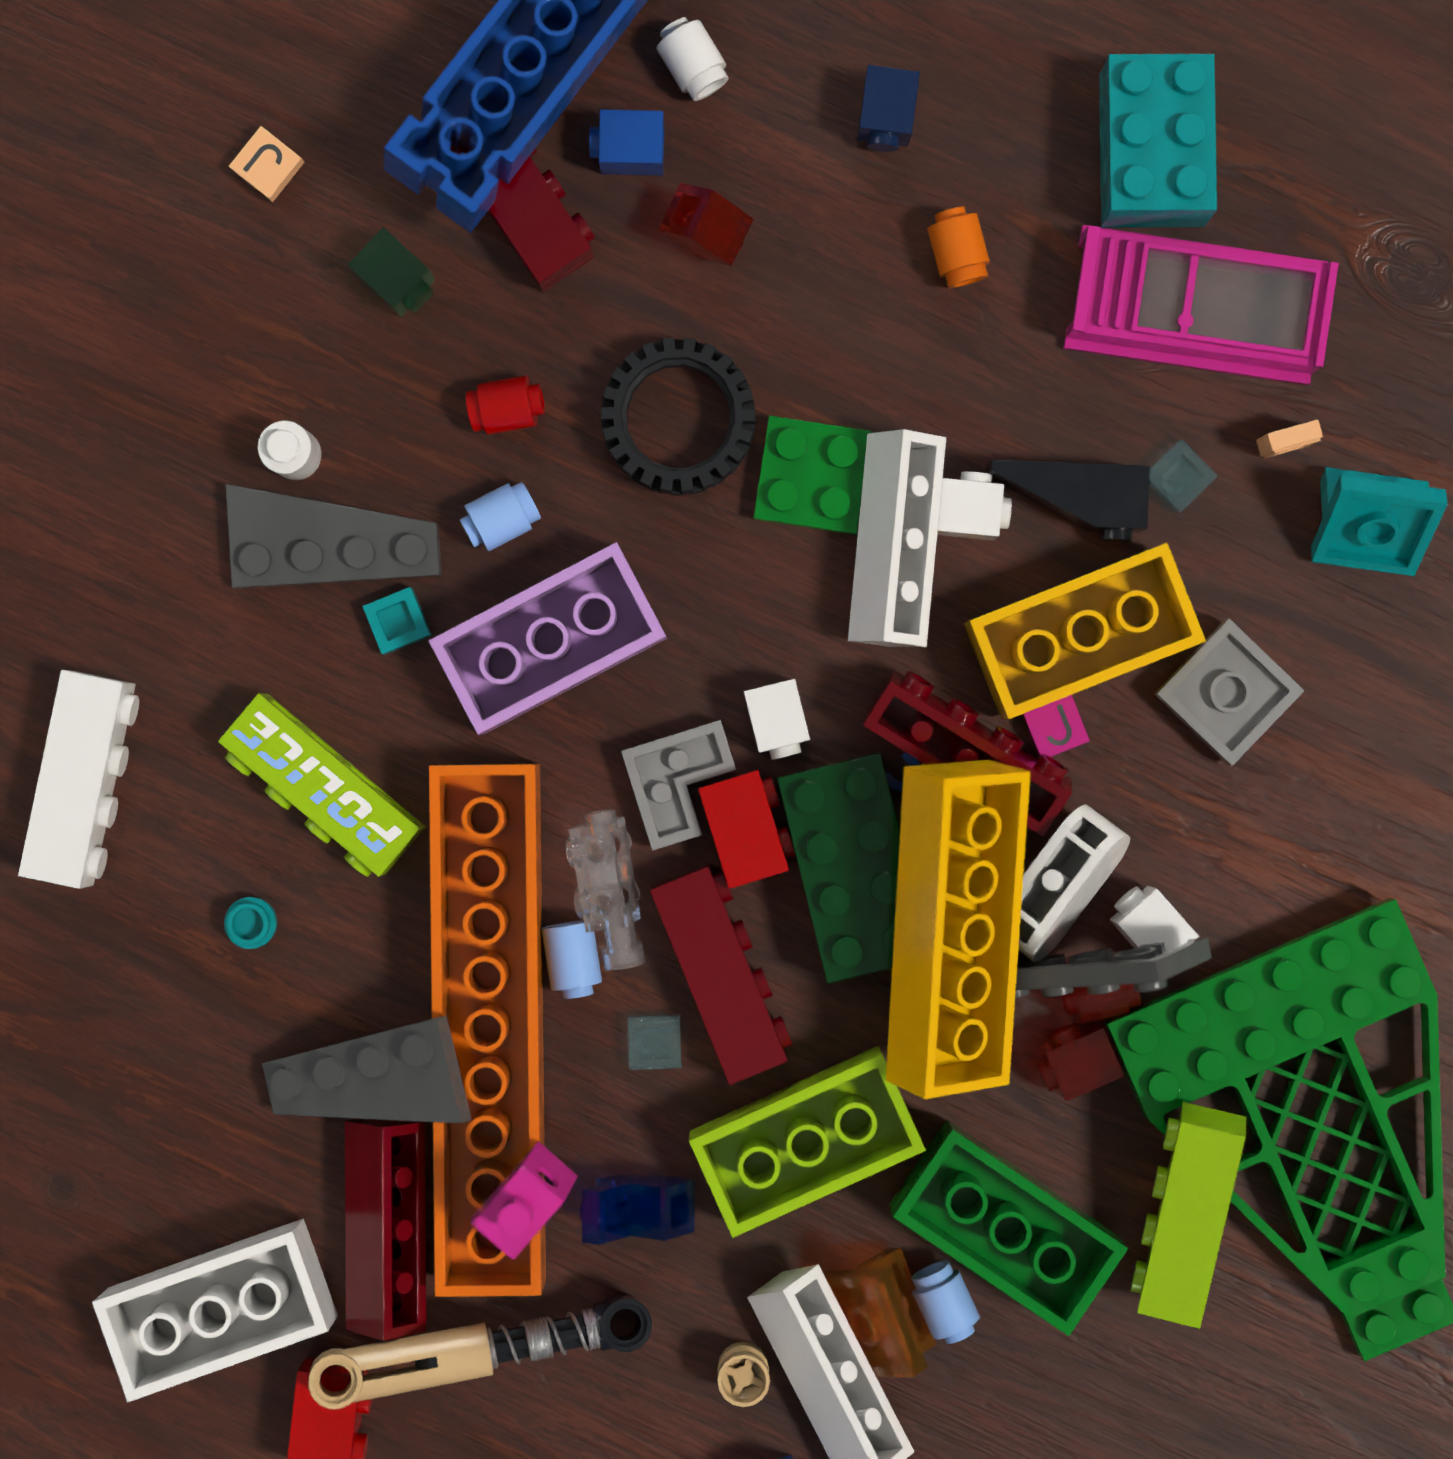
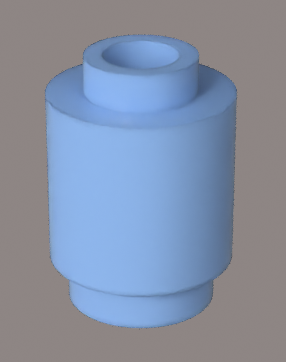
M520 482L512 487L507 483L464 505L468 515L460 519V522L473 547L483 543L489 552L532 530L530 524L540 520L541 516L524 483Z
M948 1260L930 1264L917 1271L911 1277L915 1286L912 1294L933 1339H945L947 1344H952L964 1340L974 1333L973 1325L980 1319V1315L960 1271L953 1270Z

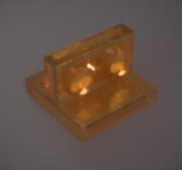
M901 1247L887 1248L852 1270L823 1272L876 1377H915L928 1368L923 1353L937 1345V1343L933 1339L912 1294V1291L916 1288L911 1279L912 1276Z

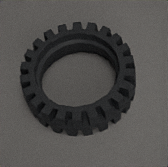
M674 337L664 338L661 342L654 344L650 342L643 345L642 349L636 353L632 352L611 375V380L605 388L601 407L602 432L614 461L625 474L641 486L661 494L678 496L696 494L723 482L724 479L738 468L746 456L754 435L755 404L744 374L725 353L722 354L716 347L708 343H699L696 339L685 337L684 340H675ZM687 367L705 373L720 387L729 404L730 424L724 442L710 458L692 467L670 468L652 462L637 449L628 431L627 410L634 391L646 377L664 368Z

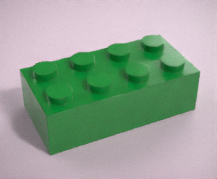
M946 1119L889 1203L892 1216L1067 1336H1070L1128 1250V1247L1116 1233L948 1119Z

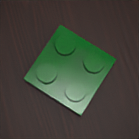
M769 415L753 520L856 535L861 506L867 434L872 433V431Z

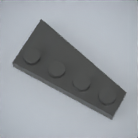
M225 484L232 588L244 589L442 576L439 525L437 523Z
M1208 937L1189 939L1186 944L1168 952H1165L1164 942L1143 944L1139 948L1115 953L1114 958L1112 948L1091 950L1068 957L1069 963L1067 964L1065 954L1047 955L1035 963L1029 958H1019L1015 998L1028 995L1030 993L1029 990L1041 989L1043 997H1055L1074 992V987L1086 986L1088 994H1104L1119 990L1121 984H1133L1135 992L1159 990L1167 987L1166 979L1211 959Z
M447 1016L262 1063L273 1114L444 1123H464L472 1120Z

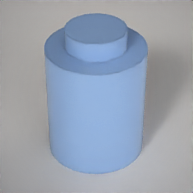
M579 920L542 927L541 932L551 991L562 990L563 999H573L594 994L592 985L601 983L602 976L593 920Z

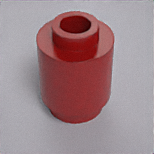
M528 375L479 383L477 389L466 391L467 412L474 432L486 431L487 435L536 427L538 425V415L545 414V402L541 385L539 383L531 384Z

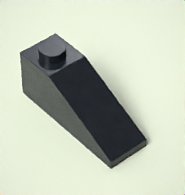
M991 460L986 465V473L992 475V480L1004 484L1005 487L1086 531L1101 532L1102 541L1129 542L1132 541L1133 533H1140L1148 529L1150 466Z

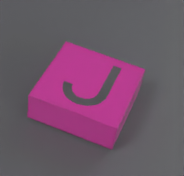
M1072 695L1021 714L1038 758L1041 754L1052 757L1090 741Z

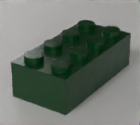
M872 753L777 776L779 791L827 984L892 968L900 832L881 754Z

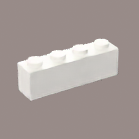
M906 429L867 434L848 641L888 647H927L946 437Z
M61 670L18 876L78 889L93 886L95 878L100 879L102 877L108 854L107 849L102 848L106 827H112L118 809V798L112 797L116 776L122 777L129 756L128 747L123 746L127 725L132 726L134 724L139 709V696L134 695L135 683L78 671Z
M819 1264L782 1271L747 1297L829 1459H907L914 1453Z

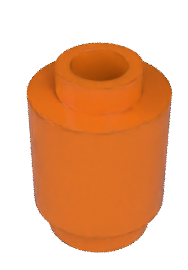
M961 206L934 215L936 223L929 226L927 231L939 276L946 278L948 288L962 287L988 278L986 265L990 263L978 214H966L965 207Z

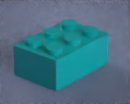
M1109 54L1099 74L1101 228L1205 227L1217 211L1215 54Z

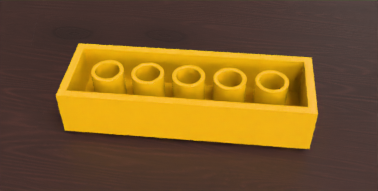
M992 760L904 766L886 1081L923 1099L1009 1085L1030 771Z

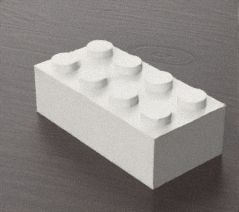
M304 1218L108 1287L92 1302L127 1402L328 1332L338 1317Z

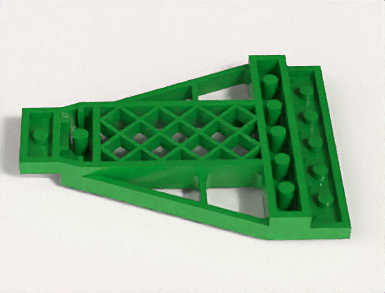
M1388 898L1104 1021L1123 1064L1121 1067L1141 1113L1164 1136L1167 1128L1164 1115L1167 1112L1181 1107L1183 1102L1190 1103L1231 1086L1256 1143L1251 1151L1241 1155L1237 1172L1264 1162L1303 1252H1295L1234 1190L1230 1202L1339 1309L1358 1355L1364 1362L1453 1324V1303L1442 1280L1446 1277L1438 995L1396 899ZM1420 1003L1423 1076L1385 1093L1378 1094L1354 1040L1355 1033L1363 1027ZM1335 1040L1339 1051L1326 1047L1324 1044ZM1313 1049L1337 1057L1327 1085L1303 1077ZM1298 1056L1293 1072L1276 1066ZM1345 1068L1348 1070L1359 1098L1337 1090ZM1266 1069L1290 1078L1279 1106L1255 1097ZM1251 1076L1249 1084H1247L1246 1078ZM1300 1083L1323 1091L1313 1119L1290 1111ZM1423 1092L1426 1198L1422 1197L1387 1117V1111L1390 1106ZM1334 1096L1357 1105L1347 1133L1324 1124ZM1257 1105L1276 1112L1269 1132ZM1366 1115L1380 1146L1358 1138ZM1286 1117L1310 1126L1300 1153L1276 1144ZM1321 1130L1344 1139L1334 1166L1310 1158ZM1355 1144L1378 1152L1367 1180L1344 1171ZM1278 1153L1297 1160L1289 1179ZM1387 1162L1401 1193L1378 1185ZM1307 1164L1331 1173L1320 1201L1297 1192ZM1341 1178L1364 1186L1354 1214L1331 1205ZM1375 1192L1398 1200L1388 1227L1365 1219ZM1298 1200L1317 1207L1310 1227ZM1407 1211H1409L1413 1221L1402 1225ZM1328 1212L1351 1221L1340 1248L1318 1239ZM1362 1226L1383 1233L1354 1246ZM1319 1248L1335 1255L1323 1259Z

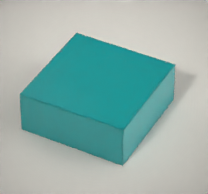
M412 587L362 606L382 655L389 654L432 636Z

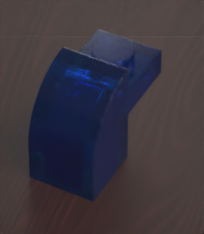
M620 1175L597 1179V1186L582 1189V1204L580 1207L582 1243L601 1245L628 1236L666 1241L695 1232V1180L661 1175Z

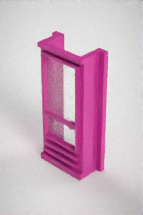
M1082 225L1078 247L1084 249L1073 321L1066 328L1063 349L1305 386L1310 385L1311 375L1323 368L1338 262L1328 263V261Z

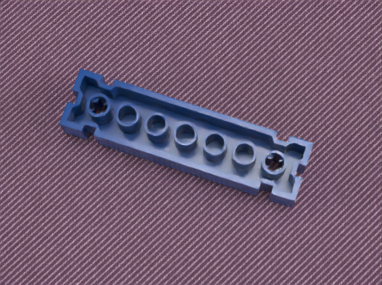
M498 0L423 97L422 122L409 115L384 147L383 170L417 195L420 194L426 185L437 193L436 209L471 233L496 200L499 179L496 177L509 184L648 0ZM454 146L457 152L458 146H463L469 150V153L464 154V152H461V155L453 153L450 149Z

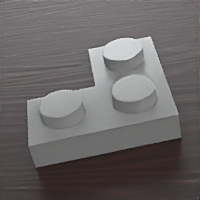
M721 720L621 751L652 851L702 835L687 785L736 770Z

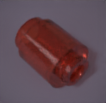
M1121 984L1120 989L1117 991L1095 995L1088 994L1087 986L1074 987V992L1061 995L1066 1015L1075 1014L1079 1024L1129 1014L1130 1008L1141 1006L1140 992L1134 991L1133 984Z

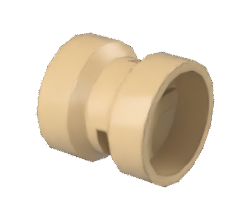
M745 1341L733 1343L725 1348L719 1357L717 1381L719 1391L726 1401L740 1407L753 1406L761 1401L768 1392L770 1384L768 1359L763 1350L754 1343Z

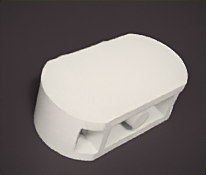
M1086 804L1077 808L1063 821L1023 875L1018 951L1034 963L1042 960L1058 945L1119 864L1130 843L1129 835Z

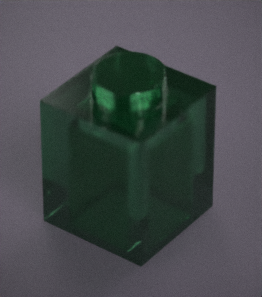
M384 227L348 264L353 273L400 317L408 309L412 313L416 312L427 302L433 293L430 285L436 279L431 271Z

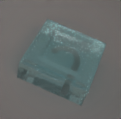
M1181 439L1150 468L1149 485L1179 514L1218 475Z
M680 1014L628 1016L629 1070L682 1067Z

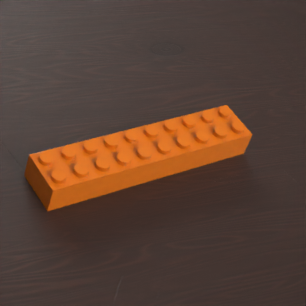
M540 763L430 765L432 1019L447 1016L472 1119L464 1123L433 1122L435 1297L541 1296L546 1282L545 1224L513 1260L471 1224V1217L531 1148L538 1141L544 1145ZM538 1171L539 1175L545 1180V1174Z

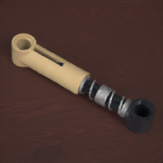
M615 1294L606 1298L602 1303L594 1304L590 1309H582L580 1315L575 1316L569 1311L565 1318L552 1320L548 1316L542 1319L539 1317L534 1320H523L519 1327L509 1329L500 1325L497 1331L491 1332L489 1327L486 1329L485 1322L347 1349L332 1348L322 1352L314 1360L309 1372V1390L313 1399L319 1405L328 1409H341L354 1402L492 1376L493 1369H497L499 1363L515 1360L520 1365L521 1360L528 1357L533 1362L538 1359L552 1358L554 1356L553 1353L559 1351L565 1356L567 1350L584 1347L586 1351L598 1348L601 1351L615 1349L619 1352H632L641 1348L648 1341L652 1332V1319L646 1307L636 1298L627 1294ZM622 1309L634 1311L636 1316L634 1330L625 1336L612 1334L610 1321L613 1315ZM415 1361L414 1366L367 1375L362 1373L364 1370ZM341 1365L350 1372L351 1381L344 1390L331 1392L322 1385L320 1376L327 1367Z

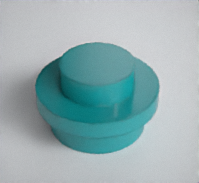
M245 897L239 899L229 907L225 914V932L228 938L241 948H259L267 944L276 932V913L273 907L261 898Z

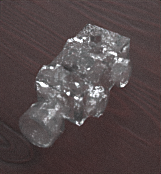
M615 809L585 813V822L569 828L570 837L566 841L567 859L570 866L575 868L578 888L574 895L577 915L580 919H584L586 932L604 931L606 946L602 947L601 951L605 970H621L640 966L646 963L643 942L637 941L634 922L641 918L638 904L640 890L634 879L630 855L632 841L629 833L626 831L624 816L617 817ZM614 836L620 841L619 852H616ZM622 887H624L629 894V900L627 903H625Z

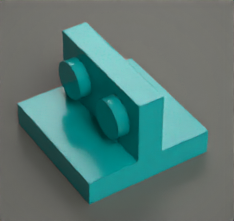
M1326 467L1320 480L1322 521L1311 545L1312 562L1415 576L1448 505L1446 489L1429 487L1428 481Z

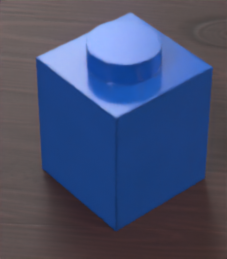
M600 110V126H590L589 150L590 158H599L601 174L663 176V111Z

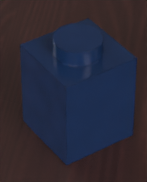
M874 65L867 66L857 140L868 142L867 147L883 152L897 151L899 146L908 147L913 129L920 71Z

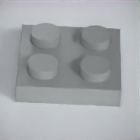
M1229 618L1225 619L1206 639V642H1203L1154 695L1228 766H1233L1293 704L1304 690Z

